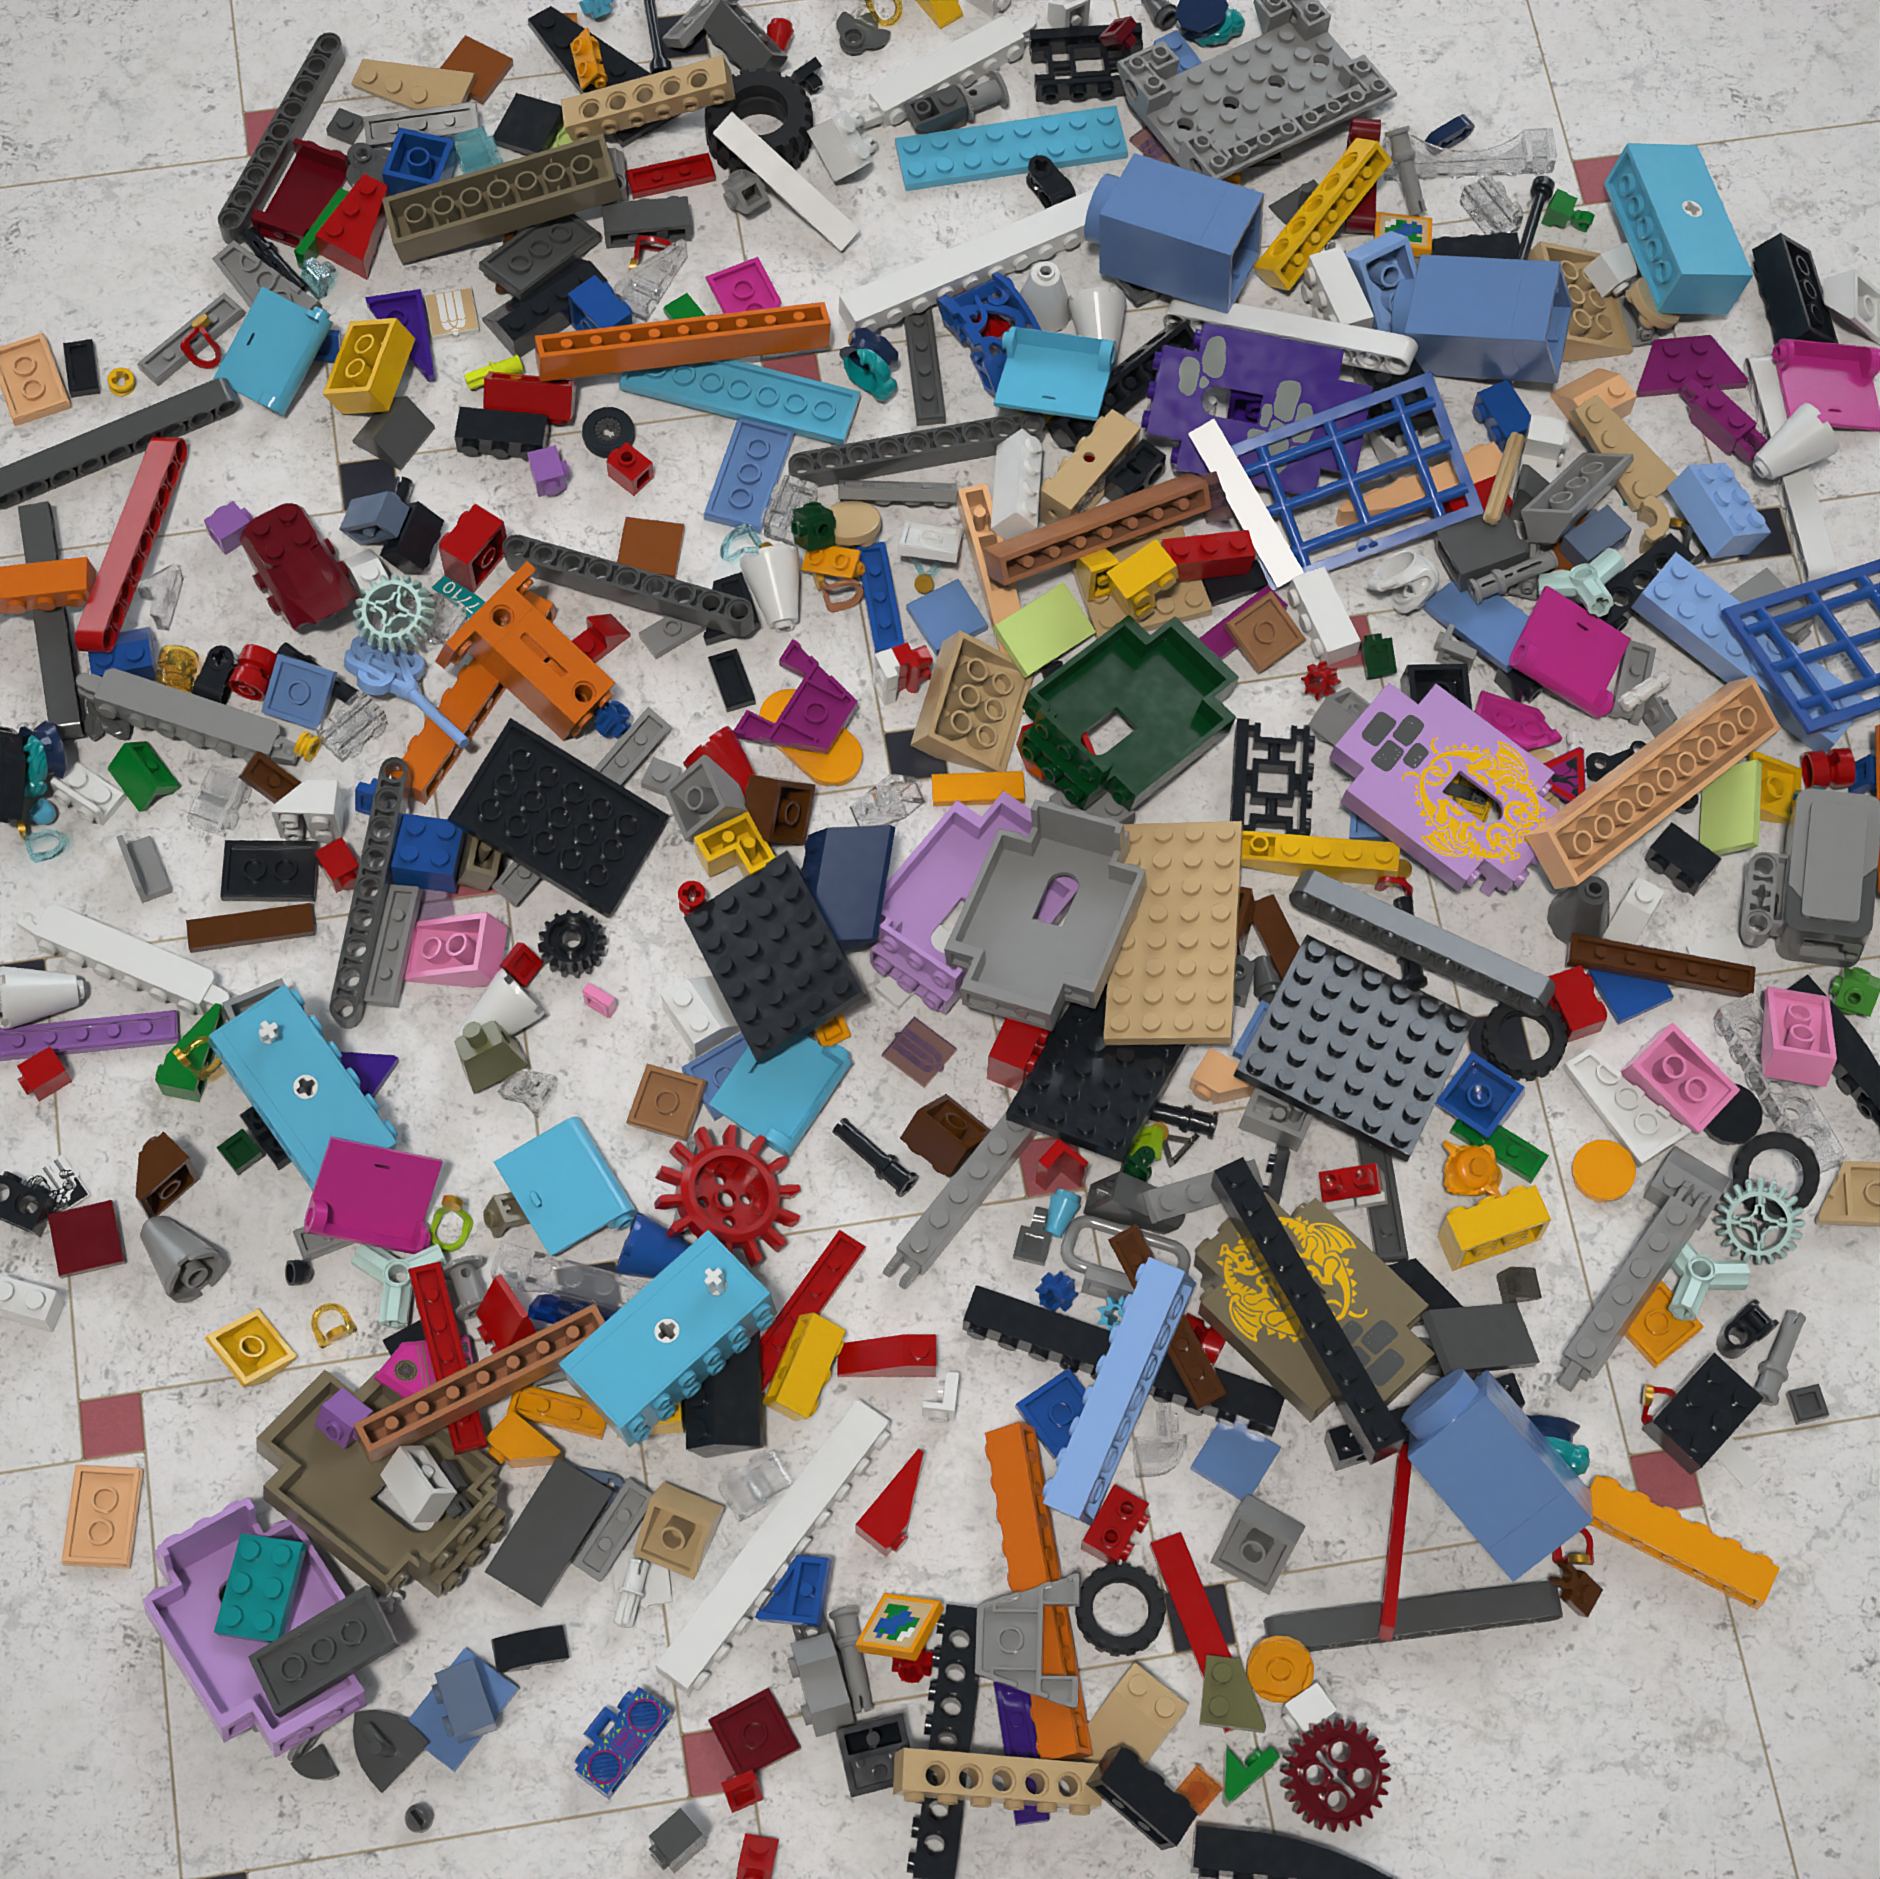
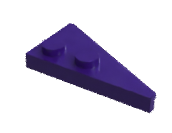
M421 289L365 297L367 307L376 319L397 318L414 336L415 342L409 359L428 382L435 381Z

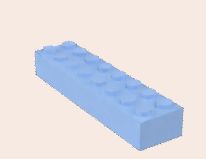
M1675 552L1631 608L1726 683L1753 676L1778 723L1813 751L1823 750L1827 753L1855 719L1807 735L1721 613L1724 608L1740 604L1741 602ZM1754 613L1741 617L1746 625L1759 622ZM1768 632L1754 636L1772 662L1785 659V656ZM1789 641L1798 654L1803 653L1800 648ZM1816 661L1806 664L1824 691L1845 685ZM1794 669L1780 673L1799 700L1812 696ZM1856 693L1833 701V704L1840 710L1866 700ZM1820 706L1806 710L1812 719L1825 715Z
M1148 1257L1146 1264L1142 1263L1137 1270L1135 1281L1138 1283L1133 1294L1129 1293L1123 1303V1318L1120 1325L1116 1324L1110 1333L1109 1343H1111L1107 1355H1102L1097 1363L1095 1372L1098 1376L1093 1386H1088L1082 1400V1404L1085 1405L1080 1417L1076 1416L1069 1429V1435H1072L1067 1448L1063 1447L1060 1450L1056 1459L1058 1469L1054 1478L1048 1479L1042 1496L1045 1497L1043 1504L1091 1526L1099 1512L1196 1285V1282L1185 1271L1151 1257Z

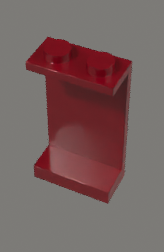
M295 138L293 141L296 157L266 211L263 212L255 209L251 216L253 227L264 238L293 248L298 246L338 189L343 188L347 181L346 171L349 166L347 155H344L341 151L330 150L318 146L313 141H304Z

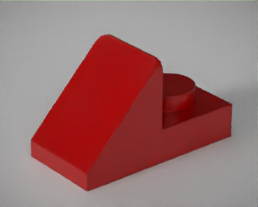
M611 613L594 615L586 618L587 629L574 638L572 642L594 663H597L628 639L631 634Z

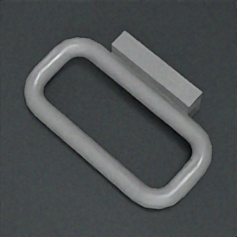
M1079 1216L1071 1221L1066 1229L1061 1244L1060 1254L1062 1260L1068 1268L1085 1274L1081 1289L1082 1293L1107 1300V1297L1114 1296L1118 1303L1121 1297L1127 1296L1129 1293L1133 1294L1134 1288L1126 1273L1080 1260L1074 1255L1073 1249L1080 1230L1084 1228H1091L1115 1236L1128 1229L1129 1226L1096 1216ZM1141 1230L1149 1246L1175 1254L1178 1259L1176 1268L1188 1274L1191 1257L1183 1244Z

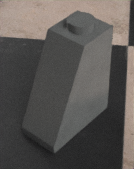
M1120 1171L1090 1184L1083 1211L1085 1215L1096 1216L1127 1226L1137 1224L1140 1229L1162 1235L1179 1229L1185 1219V1214L1152 1224L1142 1193L1158 1187Z

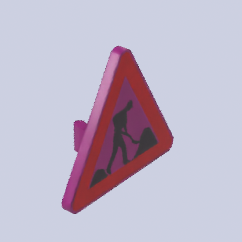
M1582 747L1575 748L1543 763L1555 772L1548 782L1552 785L1549 791L1569 803L1586 790L1585 759Z

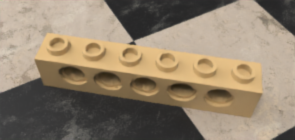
M720 55L561 99L564 128L571 140L575 142L602 133L604 135L614 134L617 131L640 127L653 121L664 120L686 112H694L704 107L723 104L726 101L735 99L731 69L724 56Z
M902 1748L895 1752L893 1795L904 1796V1801L924 1802L925 1797L937 1798V1803L941 1805H957L958 1800L971 1801L970 1806L978 1808L991 1807V1803H1002L1006 1810H1024V1805L1037 1806V1812L1055 1813L1057 1808L1069 1809V1814L1079 1816L1090 1815L1091 1810L1102 1806V1798L1086 1785V1782L1098 1766L1095 1763L916 1748ZM927 1769H931L937 1774L938 1783L936 1786L929 1784L926 1780ZM960 1772H965L970 1777L971 1786L969 1789L961 1785L959 1781ZM994 1774L1002 1778L1004 1782L1003 1791H998L993 1786L992 1778ZM1027 1777L1033 1779L1036 1783L1037 1790L1035 1794L1030 1793L1026 1788L1025 1781ZM1060 1780L1065 1781L1069 1786L1068 1797L1062 1795L1059 1791L1058 1783Z

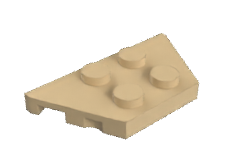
M1844 1161L1816 1217V1224L1880 1227V1162Z

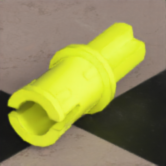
M516 354L513 357L496 363L490 361L488 366L466 373L464 377L468 388L473 390L484 386V378L489 371L518 374L523 373L524 369L519 356Z

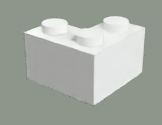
M1537 414L1531 415L1519 459L1515 487L1523 464L1531 466L1549 483L1560 474L1556 472V466L1562 465L1564 452L1567 450L1570 433L1565 432L1567 420Z

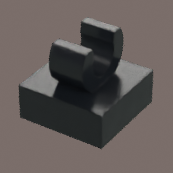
M814 57L795 70L791 78L795 80V85H804L806 91L812 95L820 90L819 87L823 85L822 80L817 75L822 65Z

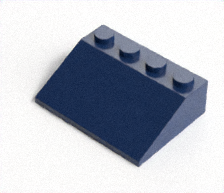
M892 825L830 827L809 834L805 842V855L801 873L843 952L877 941L896 828Z

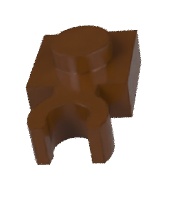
M1558 1562L1557 1565L1562 1569L1563 1576L1562 1578L1551 1576L1549 1579L1550 1583L1554 1587L1564 1589L1560 1598L1578 1616L1588 1618L1603 1589L1585 1571L1576 1570L1572 1564Z

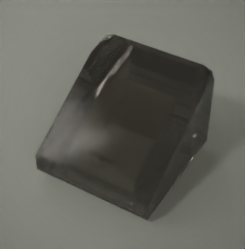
M1511 1266L1497 1274L1496 1278L1503 1304L1534 1301L1542 1298L1535 1268Z

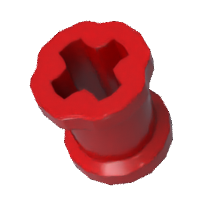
M687 881L679 887V909L684 916L706 903L705 888L701 883ZM692 897H695L694 902H690Z

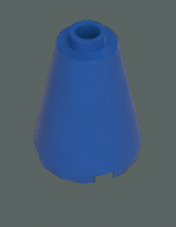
M637 1212L629 1229L631 1231L624 1242L615 1273L624 1276L654 1279L691 1244L679 1236L669 1238L666 1235L668 1229L645 1214Z

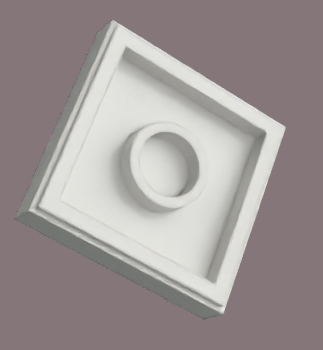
M906 520L904 521L898 542L897 555L956 563L963 529Z

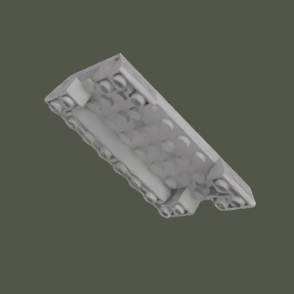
M1254 0L1253 3L1263 35L1177 75L1179 58L1164 40L1117 61V68L1129 105L1181 168L1222 180L1397 96L1396 90L1365 54L1352 60L1328 33L1331 15L1318 0ZM1314 62H1323L1326 64V67L1315 65ZM1269 83H1278L1282 87L1270 86ZM1224 104H1233L1236 106V109L1226 108ZM1186 125L1190 127L1191 130L1187 131L1185 129H1180L1178 126Z

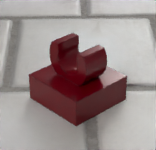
M1132 16L1115 19L1098 38L1104 46L1115 44L1119 51H1123L1126 46L1130 50L1137 43L1136 37L1131 33L1137 26V23Z

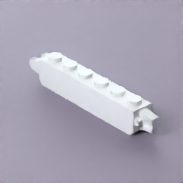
M1031 15L1024 16V18L1021 17L1013 22L1010 17L1000 16L871 85L869 100L856 109L862 112L860 116L856 117L857 120L863 116L865 118L864 125L861 128L866 129L880 123L885 129L893 124H899L908 116L904 109V104L953 84L961 83L964 87L969 86L976 79L989 74L990 70H997L998 67L1009 61L1017 60L1024 54V47L1029 44L1030 30H1035L1037 27L1036 18H1033Z
M58 904L47 906L44 912L25 907L16 922L19 928L35 938L38 944L37 947L41 951L49 955L58 953L65 956L69 963L77 967L86 965L93 968V971L103 978L110 979V977L119 979L125 987L137 991L140 988L147 991L153 999L165 1003L168 1000L175 1003L181 1011L193 1015L196 1012L204 1015L215 1003L222 1004V1002L231 999L229 992L218 987L211 969Z

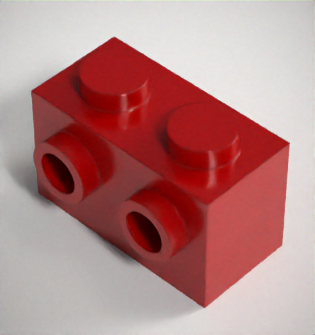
M1114 1484L1083 1538L1080 1549L1106 1564L1115 1563V1565H1118L1120 1560L1126 1562L1135 1544L1130 1542L1135 1532L1137 1531L1142 1534L1151 1516L1146 1514L1149 1503Z

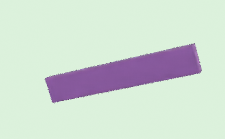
M177 1010L22 1025L11 1029L0 1028V1061L29 1059L49 1046L58 1056L176 1044L179 1042Z

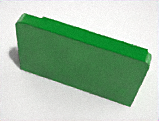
M147 741L124 743L108 766V771L139 812L146 811L155 796L174 794L179 787L178 782Z

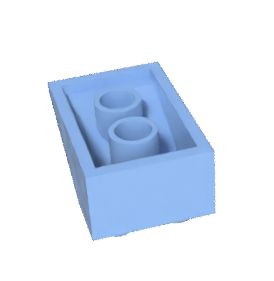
M1389 231L1345 253L1374 315L1372 324L1374 330L1392 333V307L1397 285L1403 278L1416 279L1417 267L1408 237Z

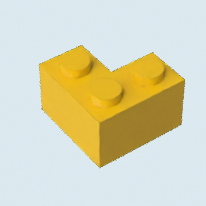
M1157 539L1106 572L1112 598L1125 615H1130L1134 620L1138 618L1143 619L1150 615L1154 607H1156L1154 594L1160 590L1169 589L1175 584L1176 579L1179 578L1177 565Z
M748 811L693 837L695 854L709 878L736 864L744 878L748 875L752 876L764 868L766 863L776 858L767 841L762 839Z

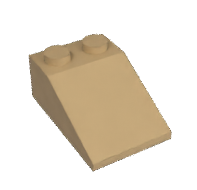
M1134 1663L1088 1723L1093 1756L1082 1758V1760L1086 1763L1099 1764L1107 1751L1123 1747L1137 1754L1140 1759L1139 1762L1145 1766L1186 1714L1189 1705L1138 1664Z

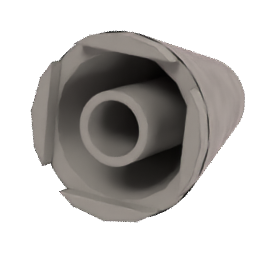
M165 1216L151 1217L143 1224L140 1238L166 1294L173 1301L187 1303L203 1295L200 1290L209 1284L213 1287L223 1273L225 1264L217 1250Z

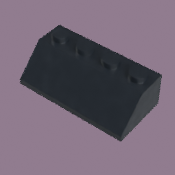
M1782 233L1753 248L1752 252L1755 259L1753 266L1761 279L1762 285H1760V290L1769 306L1767 314L1776 330L1774 335L1776 342L1778 343L1781 339L1785 338L1839 344L1829 310L1823 303V290L1811 250Z
M577 258L522 300H519L517 297L512 298L484 316L482 321L512 356L517 354L521 358L535 349V336L559 333L572 325L567 295L569 292L594 275L603 283H608V280L591 261Z
M760 1330L750 1338V1344L738 1354L733 1353L726 1360L725 1367L715 1376L709 1375L701 1383L700 1390L689 1399L685 1397L686 1450L704 1458L764 1448Z

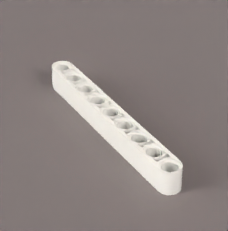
M1173 297L1163 317L1166 327L1170 323L1187 320L1194 333L1196 329L1201 330L1204 323H1210L1344 350L1342 364L1395 375H1404L1409 371L1418 350L1416 341L1409 336L1234 303L1229 313L1226 314Z
M1772 355L1749 357L1744 361V375L1748 378L1747 387L1760 433L1768 441L1788 420L1776 364ZM1809 465L1773 479L1802 583L1837 573V563Z

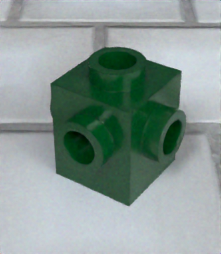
M807 502L801 508L792 509L791 531L794 535V544L807 551L835 546L834 529L836 528V519L832 510L822 506L820 502Z

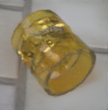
M180 645L162 647L157 666L161 669L155 673L154 681L192 694L195 682L193 676L197 673L199 663L198 653Z

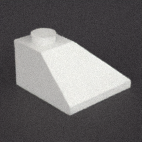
M1855 268L1824 279V292L1822 294L1824 305L1880 345V290Z

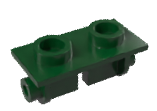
M1142 1146L1132 1156L1128 1154L1125 1162L1121 1163L1120 1172L1148 1182L1152 1175L1151 1164L1155 1160V1151L1149 1146Z

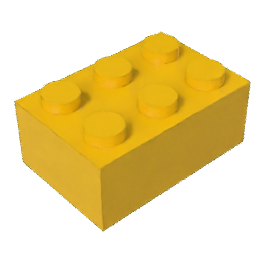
M397 318L350 321L323 395L341 414L389 411L415 342L414 336Z
M1519 1185L1510 1189L1505 1196L1496 1198L1492 1195L1477 1202L1476 1206L1466 1209L1465 1206H1460L1452 1209L1447 1213L1448 1216H1446L1437 1238L1451 1270L1455 1271L1541 1240L1551 1221V1217L1536 1185L1527 1188L1524 1185Z

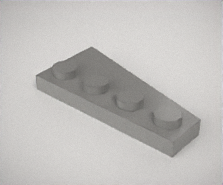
M234 240L212 258L250 308L262 286L305 309L308 308L313 311L315 306L319 308L323 306Z

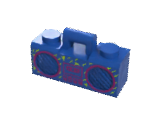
M640 1687L637 1688L634 1694L628 1691L617 1706L620 1709L618 1715L607 1707H603L583 1733L585 1737L594 1743L593 1747L589 1748L586 1746L575 1760V1763L578 1765L575 1769L577 1776L608 1800L611 1799L673 1718L671 1711ZM610 1721L613 1722L614 1726L604 1739L600 1738L599 1735Z

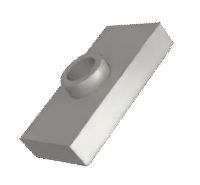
M666 616L639 632V638L654 658L658 659L705 631L706 627Z

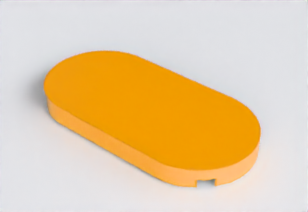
M784 689L771 694L763 702L759 716L775 723L796 689ZM845 727L828 754L774 745L813 782L822 786L845 785L851 782L861 769L863 759L861 745Z

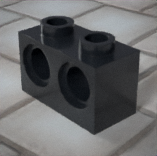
M1143 438L1106 476L1104 496L1113 501L1151 487L1164 473L1166 455Z
M4 1171L3 1175H0V1192L4 1189H9V1196L5 1201L0 1202V1220L41 1238L47 1226L48 1214H52L58 1202L49 1196L51 1193L49 1189L33 1183L30 1188L21 1184V1177ZM38 1201L37 1210L27 1215L26 1208L28 1204Z

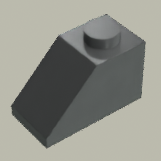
M1527 464L1522 465L1513 493V506L1509 515L1513 520L1522 522L1524 521L1521 510L1550 484Z

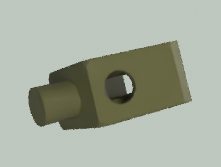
M489 1021L482 1026L478 1022H470L463 1028V1035L456 1038L454 1042L462 1068L474 1094L528 1067L517 1041L496 1021Z

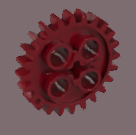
M1323 1718L1321 1729L1315 1724L1309 1723V1735L1298 1731L1301 1742L1296 1744L1289 1741V1746L1294 1750L1293 1755L1283 1754L1282 1756L1286 1761L1290 1762L1289 1767L1281 1768L1279 1771L1288 1775L1289 1778L1280 1783L1281 1787L1291 1789V1792L1284 1798L1288 1802L1297 1801L1292 1811L1296 1814L1304 1812L1302 1821L1309 1824L1314 1820V1827L1322 1830L1326 1823L1327 1829L1335 1833L1339 1823L1341 1829L1347 1832L1350 1828V1821L1356 1826L1361 1827L1362 1820L1360 1816L1364 1815L1372 1819L1373 1814L1370 1807L1373 1805L1382 1808V1804L1377 1800L1378 1795H1388L1389 1793L1381 1787V1784L1391 1781L1390 1777L1382 1774V1770L1390 1767V1763L1380 1761L1379 1759L1386 1753V1750L1374 1748L1379 1739L1375 1736L1366 1738L1369 1729L1362 1726L1356 1731L1357 1723L1351 1720L1344 1727L1343 1719L1335 1718L1332 1727L1330 1721ZM1341 1742L1343 1752L1340 1757L1333 1759L1331 1749L1335 1743ZM1317 1751L1321 1752L1329 1766L1338 1769L1337 1776L1354 1792L1355 1797L1353 1799L1350 1798L1342 1784L1332 1780L1334 1778L1333 1773L1316 1757ZM1316 1765L1318 1775L1313 1781L1308 1782L1306 1771L1310 1766ZM1363 1768L1364 1779L1361 1783L1355 1785L1353 1774L1357 1769ZM1334 1791H1338L1340 1797L1338 1804L1333 1808H1329L1327 1801L1329 1795Z

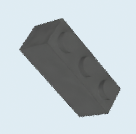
M720 0L703 26L710 34V40L722 47L727 52V58L734 64L739 65L743 70L749 69V72H754L756 68H764L765 72L779 71L788 58L781 48L737 2Z
M670 196L659 199L643 198L625 202L614 201L602 205L606 249L635 246L636 238L640 235L655 236L672 243L692 241L687 196ZM641 242V243H640V245H641V244L655 245L654 243H647V242Z

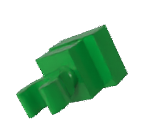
M1557 188L1548 203L1541 224L1552 227L1555 224L1564 228L1567 222L1571 221V224L1579 231L1587 232L1595 215L1589 211H1574L1578 198Z

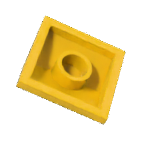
M1755 750L1751 751L1749 761L1757 759L1762 763L1760 820L1789 824L1798 794L1801 792L1802 769Z
M259 1308L205 1337L206 1342L243 1388L266 1383L297 1358V1355Z

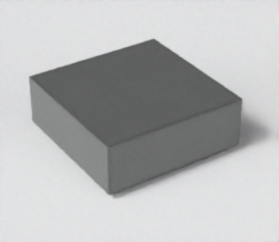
M1819 1384L1790 1390L1785 1394L1796 1425L1824 1419L1829 1416Z

